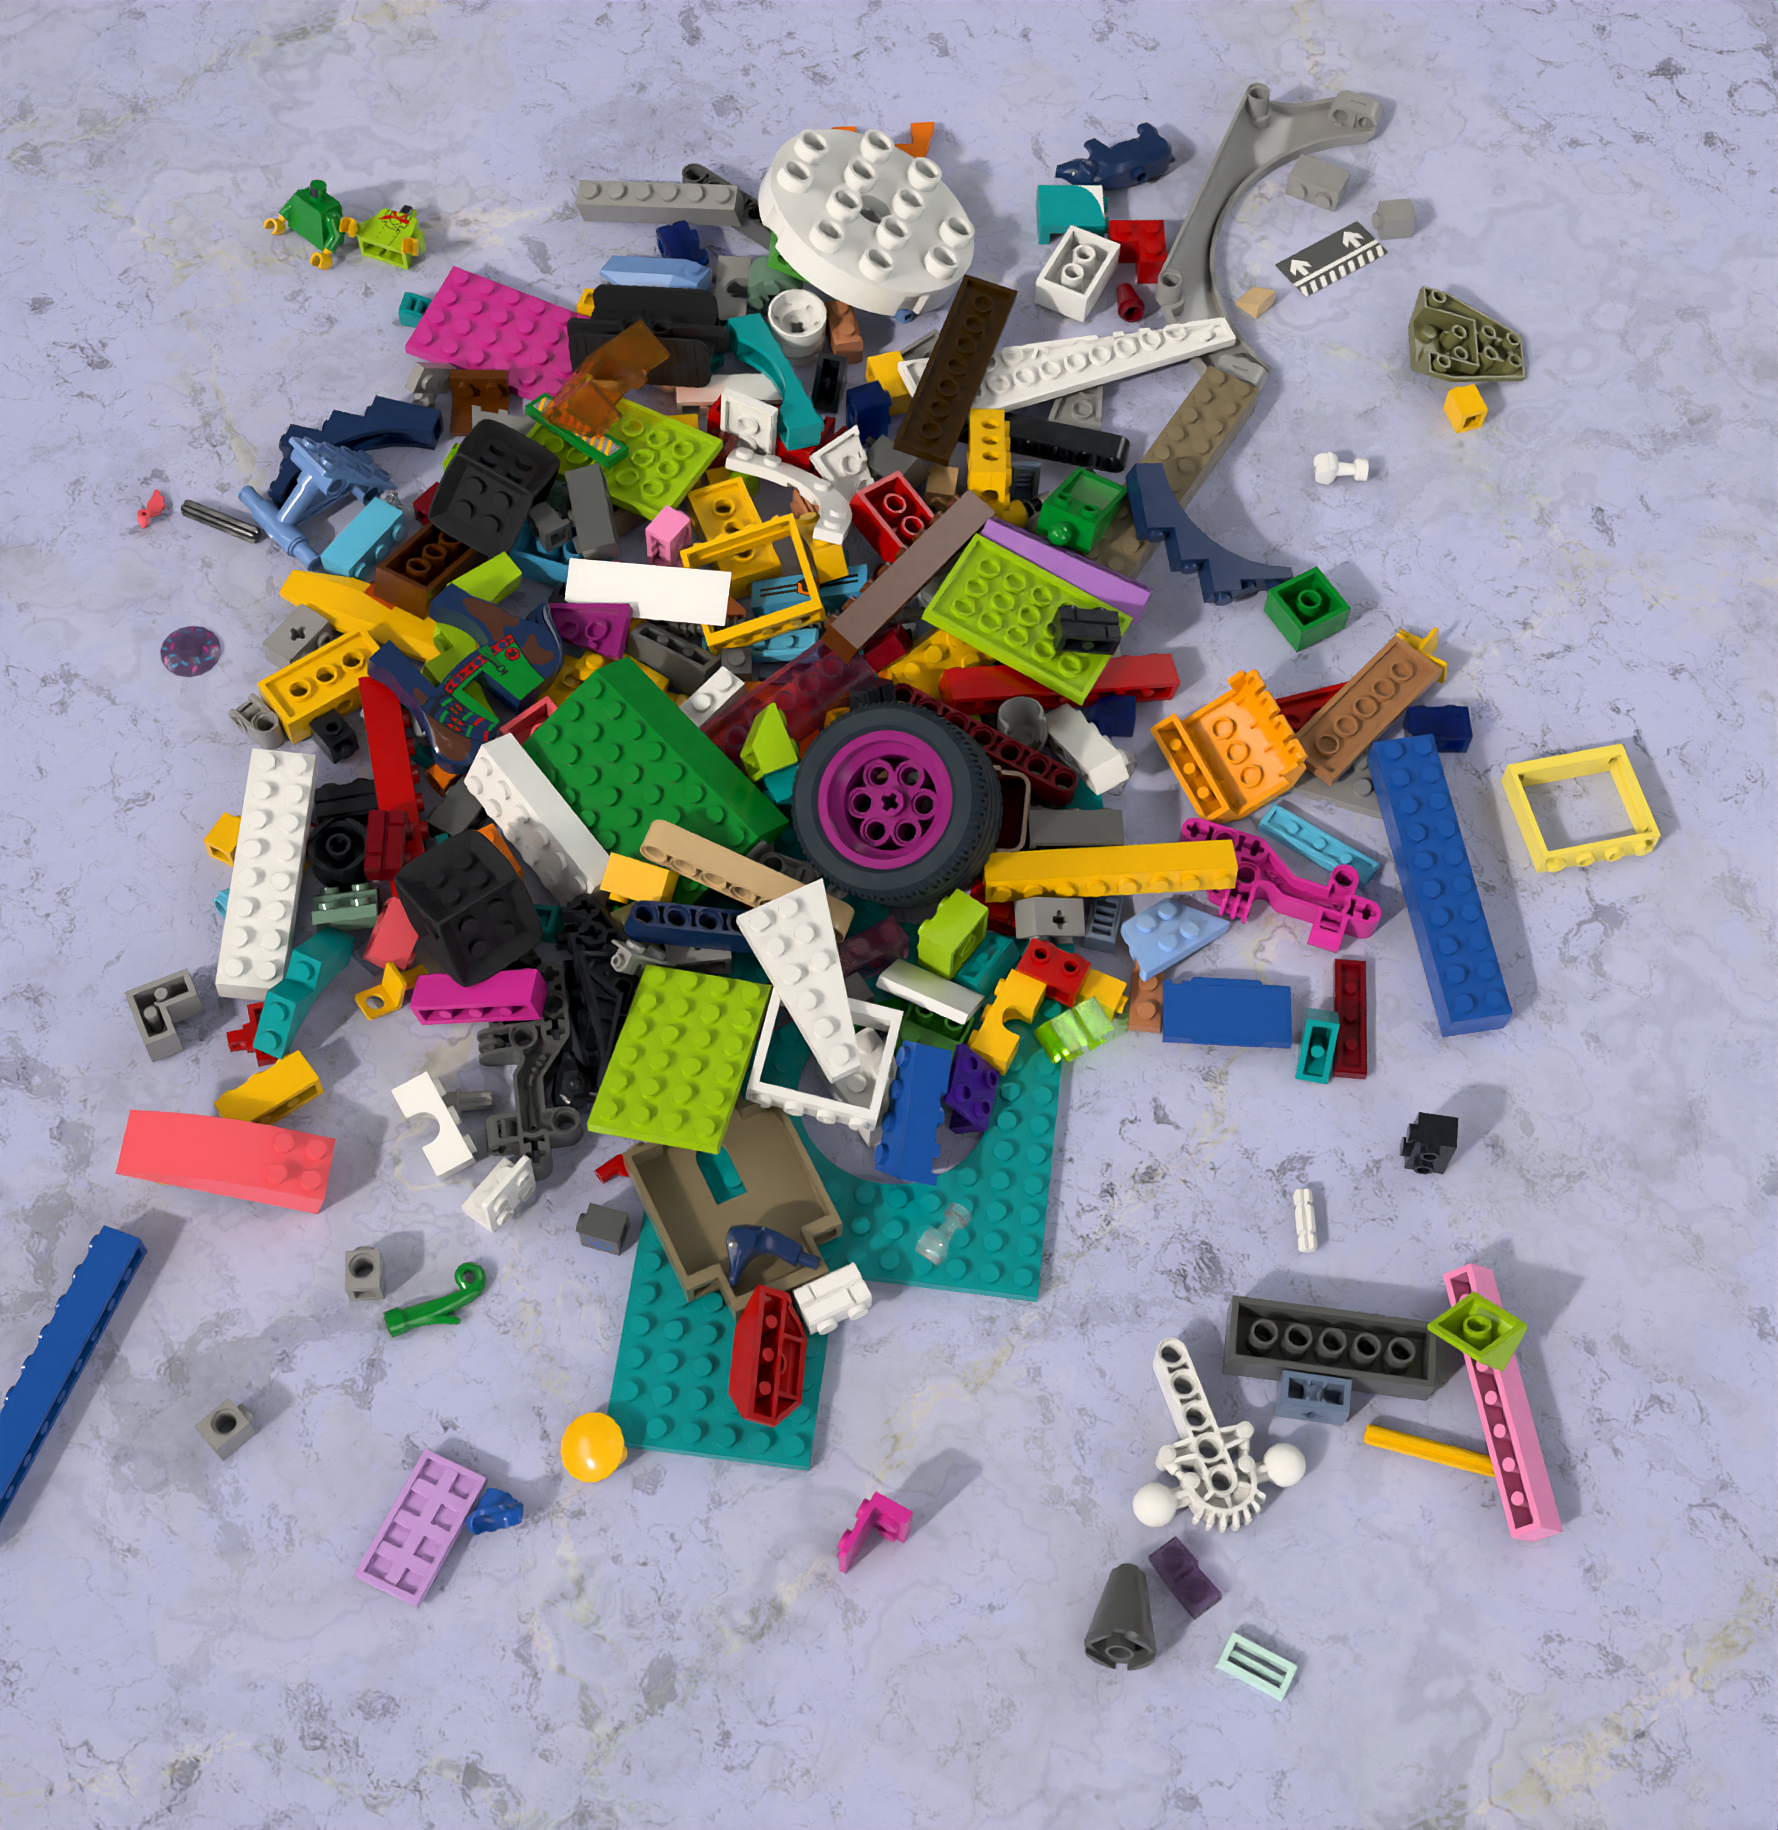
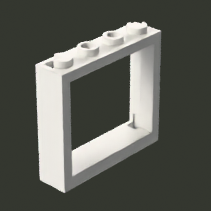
M773 988L745 1099L761 1104L760 1107L769 1108L770 1106L783 1108L784 1112L794 1116H802L803 1114L815 1116L818 1121L826 1124L839 1122L847 1124L850 1129L855 1131L858 1128L874 1131L904 1011L848 998L853 1024L888 1032L870 1109L760 1082L780 1005L785 1006L776 989Z

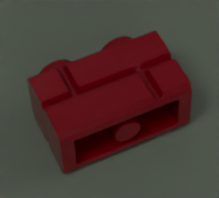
M369 811L364 863L367 879L394 881V876L413 860L412 851H408V841H414L415 824L409 821L406 811Z

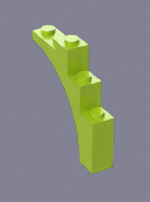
M504 551L453 580L452 583L470 595L498 606L502 600L519 589L523 573ZM437 622L433 634V643L441 654L424 663L422 675L434 687H438L457 664L474 652L476 641L466 632L451 625ZM474 680L464 692L497 718L487 703L480 684Z

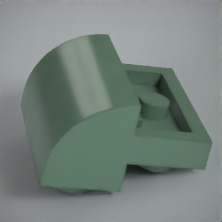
M368 882L351 885V891L339 892V886L320 889V895L313 896L314 910L311 912L313 925L316 924L317 933L327 926L341 932L374 928L381 912L379 887L371 888V883Z

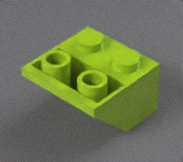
M775 703L769 704L755 717L740 753L747 776L753 784L764 780L765 777L791 768L798 762V746L793 738H789L785 729L787 727L786 717L781 709H777Z

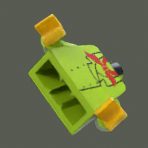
M404 205L399 212L387 208L381 209L376 216L363 222H358L351 217L341 218L339 232H348V236L351 238L358 236L360 251L363 256L409 270L414 256L424 254L426 251L425 236L420 230L419 222L416 219L417 212L409 205Z

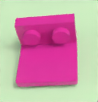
M875 1491L871 1500L865 1498L856 1512L855 1517L857 1521L852 1531L846 1529L837 1545V1548L840 1549L837 1554V1558L840 1559L839 1570L845 1574L847 1573L873 1526L877 1528V1533L884 1539L895 1542L897 1539L905 1543L911 1532L913 1512Z

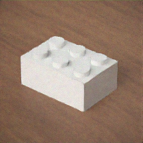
M1070 225L1036 280L1034 303L1084 323L1118 266L1121 244Z
M866 1027L855 1034L861 1060L860 1070L830 1083L816 1059V1074L835 1101L870 1109L885 1044L874 1029ZM894 1056L875 1130L867 1131L859 1128L857 1130L869 1148L880 1142L882 1138L881 1122L883 1115L888 1111L890 1102L889 1086L892 1080L895 1079L897 1071Z

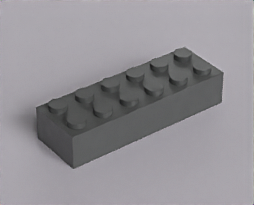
M1233 1295L1227 1309L1222 1374L1278 1381L1282 1371L1288 1370L1352 1380L1351 1391L1427 1401L1435 1388L1437 1335L1428 1330L1429 1321Z

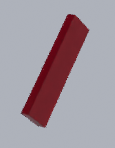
M1334 959L1333 1012H1338L1340 1025L1333 1054V1077L1366 1079V961Z

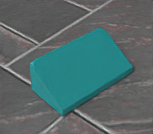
M989 933L953 979L963 987L984 995L986 999L995 989L999 980L1006 975L1018 960L1020 952L1013 939Z

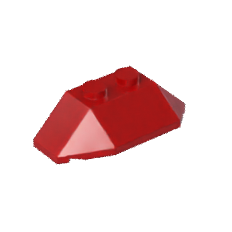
M760 1284L756 1286L735 1326L728 1394L743 1419L775 1427L801 1405L807 1336L799 1316L791 1305L793 1302L790 1294Z

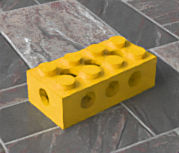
M971 408L967 444V490L973 491L995 511L993 516L1003 520L1004 511H1009L1010 507L1009 486H1011L1012 480L1009 437L1010 421H1004V409Z
M741 476L689 491L686 495L687 514L691 519L700 543L714 540L716 536L723 533L731 534L743 530L749 524L762 523ZM772 543L709 563L713 571L732 572L729 595L734 600L752 595V582L782 577V565Z
M360 625L257 682L262 701L276 713L283 731L293 744L312 735L309 723L331 709L335 708L344 717L362 706L358 678L369 676L367 674L368 659L380 647L364 626Z

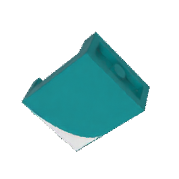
M1038 185L1036 195L1038 245H1049L1050 233H1066L1070 225L1090 233H1096L1104 238V233H1108L1109 217L1104 216V213H1107L1108 197L1103 196L1102 185Z

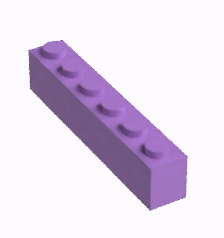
M995 516L987 519L981 536L1129 615L1133 618L1132 624L1137 625L1141 621L1154 588L1064 547L1055 546L1050 541Z

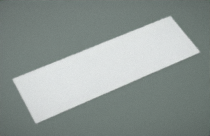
M570 558L565 601L568 603H629L633 609L632 618L725 626L732 572Z

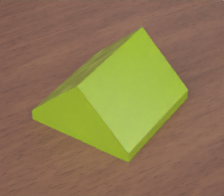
M1473 1291L1428 1324V1330L1479 1363L1504 1371L1527 1331V1323Z

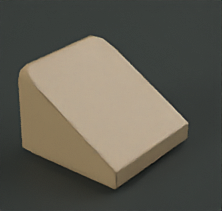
M1252 287L1235 302V305L1257 319L1274 304L1276 291Z

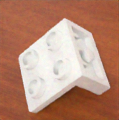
M523 1155L516 1164H513L503 1157L462 1204V1211L492 1233L499 1226H505L511 1220L516 1206L521 1201H527L535 1190L536 1182L530 1158Z

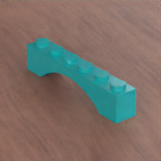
M760 313L729 318L730 348L736 359L748 363L762 372L779 392L782 405L779 410L777 433L787 451L820 445L821 432L824 431L823 418L821 415H817L811 397L807 396L804 392L801 379L795 376L792 364L782 353L780 342L774 339L769 323H765Z

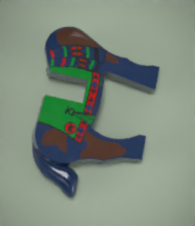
M451 582L431 601L429 617L435 622L451 625L466 632L478 643L480 648L457 664L438 687H434L390 640L368 659L367 674L374 680L387 686L396 695L399 702L414 715L421 732L425 731L432 748L433 759L439 768L450 774L461 775L468 773L481 745L496 738L500 721L464 692L467 687L475 680L515 714H519L554 683L563 666L564 647L561 635L553 621L549 604H539L524 620L509 614L494 603L470 595Z

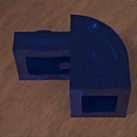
M1109 695L1097 700L1089 709L1087 722H1093L1102 736L1107 735L1110 740L1111 736L1133 737L1136 722V696Z

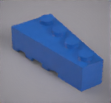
M903 1040L902 1047L899 1048L896 1055L897 1071L895 1079L892 1080L889 1086L890 1102L888 1111L883 1115L881 1122L883 1130L881 1142L876 1147L874 1153L876 1170L901 1180L936 1186L937 1174L932 1173L933 1158L940 1157L941 1144L936 1143V1131L940 1125L944 1124L945 1115L943 1105L940 1103V1097L947 1094L952 1051Z

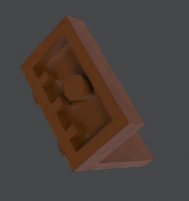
M450 369L449 380L452 391L451 436H467L472 430V405L481 406V411L498 413L499 409L508 410L509 415L510 386L507 370Z

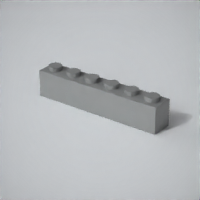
M580 180L576 198V206L584 221L741 226L745 205L738 185Z

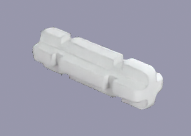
M1297 1189L1294 1192L1293 1199L1294 1206H1296L1295 1219L1297 1235L1299 1236L1298 1249L1302 1253H1312L1316 1251L1318 1246L1317 1236L1315 1235L1316 1225L1314 1207L1312 1206V1191L1310 1189Z

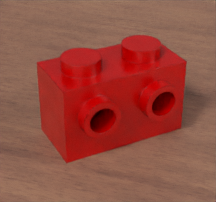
M1032 937L1016 971L1047 984L1046 997L1073 1008L1089 975L1091 962L1086 961L1079 954L1068 953L1058 949L1049 941H1040Z

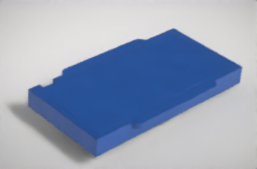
M1193 977L1191 981L1182 980L1181 984H1173L1172 980L1163 979L1162 1042L1290 1049L1292 1045L1291 986L1263 985L1260 980Z

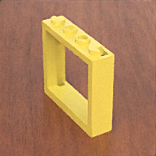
M1622 743L1508 764L1501 779L1537 873L1545 871L1554 873L1566 867L1576 865L1578 867H1585L1602 860L1611 862L1623 856L1633 854L1643 856L1653 851L1661 836ZM1610 771L1636 835L1548 851L1523 787Z

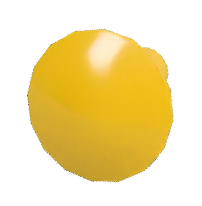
M588 1412L577 1417L567 1427L561 1440L560 1453L563 1465L571 1476L587 1483L598 1482L608 1478L618 1468L619 1464H622L627 1458V1448L624 1446L625 1441L621 1428L613 1418L604 1413Z

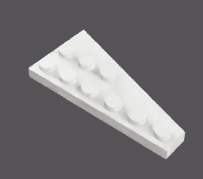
M823 878L737 916V925L830 1083L860 1070L861 1060Z

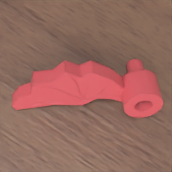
M157 489L154 490L152 498L147 503V509H140L137 512V522L141 525V528H146L150 523V519L160 515L161 511L165 509V497L161 496Z

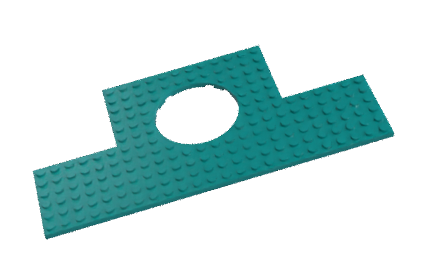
M737 741L735 759L730 760L748 778L740 758L745 742ZM797 756L798 762H797L795 765H793V766L798 765V763H799V756ZM870 797L864 798L862 812H866L871 807ZM879 825L874 830V838L879 840L885 834L884 825ZM794 828L782 832L774 840V852L798 860L808 861L800 847L801 845L798 843ZM820 875L819 878L815 879L814 881L823 878L824 887L826 889L831 883H829L827 880H825L824 877ZM714 889L699 903V906L739 911L754 909V907ZM847 893V896L841 901L849 904L855 913L847 931V940L838 953L843 978L858 971L874 994V1004L897 998L899 996L878 988L876 983L879 975L898 958L927 970L917 963V945L920 936L918 930L921 925L888 921L889 906L880 905ZM995 934L1013 939L1020 952L1018 960L1003 977L1006 979L1011 969L1016 971L1030 941L1029 939H1016V936ZM1074 943L1066 945L1054 944L1058 949L1074 953ZM731 951L732 973L714 975L772 985V991L774 988L756 955L751 953ZM995 989L984 999L982 1006L973 1015L975 1022L971 1033L974 1029L980 1030L983 1024L980 1019L988 1003L993 1005L997 997L994 995ZM1045 996L1032 1024L1019 1019H1011L1003 1024L1008 1031L1019 1035L1020 1039L1018 1051L1005 1076L999 1075L988 1129L965 1159L947 1172L937 1176L936 1186L917 1182L910 1184H883L868 1181L847 1173L833 1164L817 1149L804 1128L801 1116L788 1114L843 1223L842 1236L817 1246L829 1273L854 1262L862 1279L866 1281L1037 1302L1068 1011L1067 1005ZM906 1000V1002L908 1003V1005H907V1008H906L905 1013L907 1012V1010H908V1008H909V1006H910V1004H911V1002L908 1001V1000ZM780 1005L760 1082L798 1091L804 1067L813 1052L785 1006ZM766 1014L740 1089L744 1101H748L745 1099L747 1086ZM723 1147L720 1148L719 1154L701 1151L697 1153L696 1162L717 1205L747 1192L727 1151ZM645 1209L607 1415L613 1418L621 1428L625 1441L624 1446L626 1448L809 1471L829 1333L820 1335L819 1332L810 1335L799 1316L807 1336L801 1405L775 1427L743 1419L728 1394L736 1326L720 1289L688 1303ZM791 1303L792 1307L794 1308V1310L796 1311L797 1315L799 1316V1314H798V1312H797V1310H796L794 1304Z

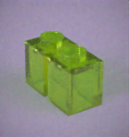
M1093 996L1074 1006L1071 1010L1069 1009L1048 1020L1033 1032L1052 1064H1055L1062 1059H1065L1067 1063L1077 1059L1084 1054L1082 1048L1086 1046L1091 1051L1106 1042L1104 1036L1114 1030L1097 999Z

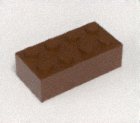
M429 521L376 567L373 595L425 620L429 617L431 601L446 588L447 584L487 562L488 556L452 538Z

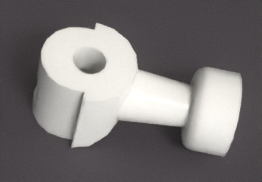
M1333 452L1318 454L1313 459L1315 480L1318 483L1329 485L1335 480L1336 476L1353 475L1355 481L1367 480V458H1356L1354 463L1338 462V456Z

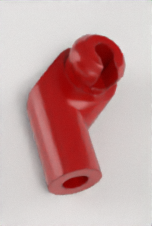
M623 1154L614 1156L594 1170L595 1175L602 1184L616 1175L629 1177L624 1167Z

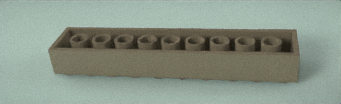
M1211 365L1139 462L1163 464L1168 484L1183 510L1186 509L1255 411L1259 394L1258 388ZM1128 495L1094 549L1089 554L1078 550L1075 553L1135 580L1162 541L1150 543L1148 540H1137Z

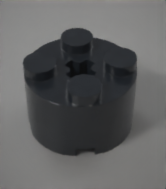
M332 818L317 825L310 833L308 856L316 878L326 887L339 886V892L351 891V885L364 883L367 880L364 871L367 829L360 822L351 818L338 821Z

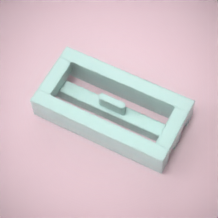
M1232 1632L1216 1665L1217 1668L1279 1701H1282L1298 1667L1235 1632ZM1234 1645L1286 1672L1285 1677L1232 1650ZM1228 1658L1281 1685L1280 1688L1227 1661Z

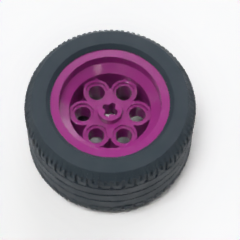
M887 701L878 702V704H867L865 707L861 706L841 715L840 718L837 717L834 721L830 722V725H827L820 731V734L812 740L811 746L809 745L808 749L804 752L805 755L801 758L798 765L799 768L794 776L793 795H791V817L794 820L792 823L798 843L801 845L800 847L807 860L825 880L836 888L853 896L884 906L896 908L922 907L940 902L945 896L950 897L957 888L962 890L964 885L967 886L974 879L973 877L981 872L983 865L985 866L990 859L989 856L993 853L995 842L998 841L1000 835L1001 817H1003V806L1001 805L1003 804V797L1000 792V781L997 779L998 775L989 756H987L978 742L967 732L941 715L911 703ZM887 770V781L882 785H878L877 776ZM913 771H918V782L913 786H909V774ZM870 797L871 807L866 812H862L864 798ZM890 798L899 804L896 809L891 808L888 804ZM931 798L933 800V809L929 813L923 814L921 810L922 803L926 799ZM879 825H884V836L879 840H875V828ZM914 825L916 835L911 841H906L904 837L905 830L909 826Z

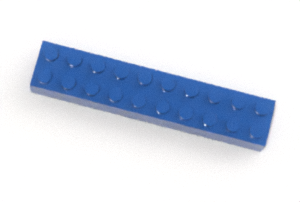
M1433 734L1373 742L1366 760L1442 1037L1502 1029L1513 1015L1434 736Z

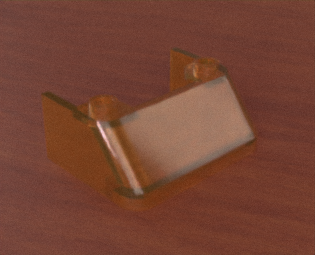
M638 320L591 353L547 404L540 415L548 424L587 438L596 436L599 439L608 432L612 424L623 417L615 406L625 393L632 388L635 390L640 389L648 381L646 375L649 371L668 359L671 354L641 320Z

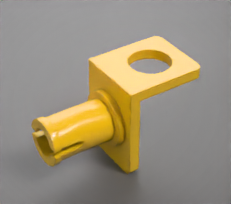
M1434 627L1427 637L1423 639L1406 632L1404 629H1400L1396 636L1443 669L1441 676L1436 680L1443 684L1446 681L1447 663L1431 656L1438 646L1439 628Z
M389 961L385 966L382 983L355 994L354 1000L366 1018L370 1021L401 1009L405 991L415 988L417 976L428 975V972L420 964L400 973L394 963ZM376 996L384 1001V1006L379 1009H373L367 1005L366 1000L369 997Z

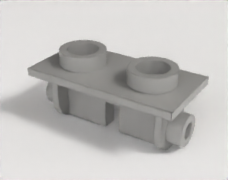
M628 939L626 943L612 940V943L619 947L617 953L611 958V965L618 972L635 974L638 977H642L646 964L661 967L670 966L673 968L676 966L666 958L667 953L659 947L649 945L648 948H645L644 945L632 939Z

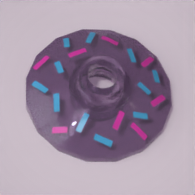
M188 626L172 632L163 641L160 654L162 663L168 671L177 676L193 677L202 675L213 668L219 660L221 647L218 638L210 630L204 627Z

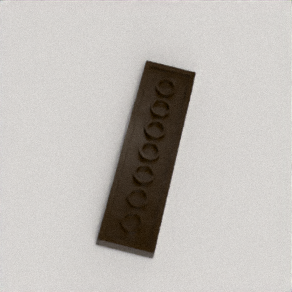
M968 274L964 275L894 440V450L948 467L1016 301L1018 291Z

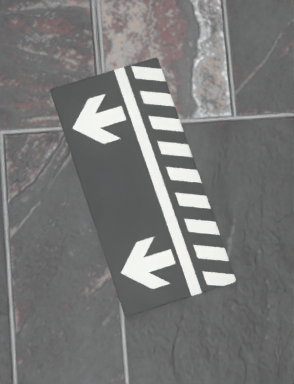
M1356 221L1275 264V266L1307 297L1387 254L1388 251Z

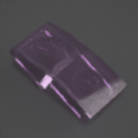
M1176 1536L1148 1556L1149 1561L1164 1583L1194 1620L1222 1600V1593L1201 1571L1198 1560Z

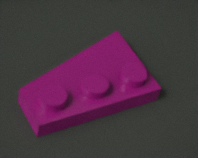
M547 603L550 606L553 621L563 642L616 661L623 658L633 613L629 603Z

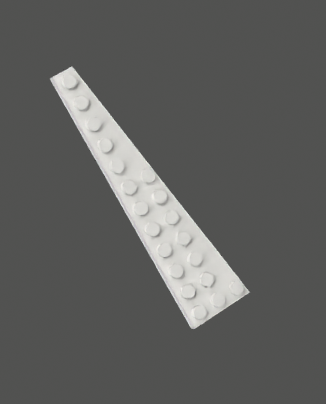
M1221 317L1192 321L1185 324L1166 325L1164 329L1150 330V327L1141 328L1137 333L1124 334L1123 331L1113 332L1112 336L1098 338L1097 335L1032 343L1024 346L1004 347L1002 351L994 352L972 408L1004 409V413L1233 346L1236 336L1226 319ZM929 358L898 362L897 370L912 398ZM969 416L965 424L969 423Z

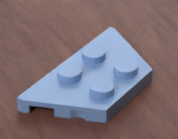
M1165 898L1123 922L1120 932L1125 943L1129 945V953L1132 960H1137L1141 969L1139 976L1145 982L1225 934L1230 923L1224 919Z

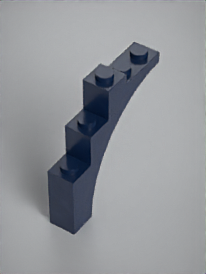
M376 395L372 405L367 406L364 416L333 409L329 420L324 421L322 431L290 424L286 434H283L279 441V450L282 451L284 459L281 461L276 481H272L270 484L269 497L281 509L298 484L297 478L302 471L291 461V453L294 449L288 442L291 436L301 439L308 437L318 443L325 441L335 447L345 446L356 452L359 450L366 452L389 447H416L435 450L444 430L441 410Z
M1135 463L1125 476L1137 540H1148L1150 543H1158L1164 540L1171 572L1193 574L1198 571L1204 603H1215L1217 606L1228 605L1233 602L1239 593L1250 594L1255 591H1267L1268 593V590L1293 578L1291 567L1269 566L1247 560L1226 550L1203 533L1179 505L1168 484L1162 463Z

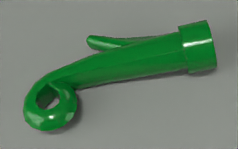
M466 1262L458 1266L454 1278L456 1284L461 1289L460 1291L402 1309L396 1307L383 1312L391 1338L420 1326L460 1324V1318L446 1314L463 1307L480 1295L486 1283V1274L482 1266L474 1262ZM467 1273H472L476 1279L471 1284L466 1282L463 1276Z

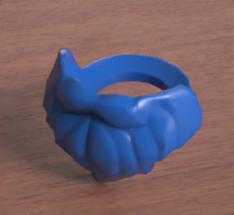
M488 1488L472 1514L466 1517L465 1523L474 1535H480L484 1532H495L498 1529H508L522 1522L524 1505L512 1498L509 1493L496 1488Z

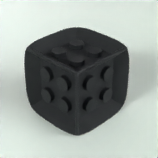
M483 419L463 439L457 453L448 464L432 499L428 519L442 532L488 557L494 558L504 551L509 556L530 509L534 505L546 501L557 477L561 461L549 449L515 429L495 420Z
M475 829L462 831L442 841L410 861L394 876L396 892L414 930L437 963L455 982L463 987L475 985L493 976L526 955L543 939V930L539 916L523 881L497 847L486 836Z

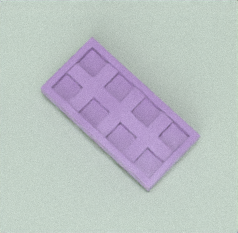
M424 1449L354 1574L355 1577L419 1609L463 1529L466 1517L471 1514L488 1483L487 1478Z

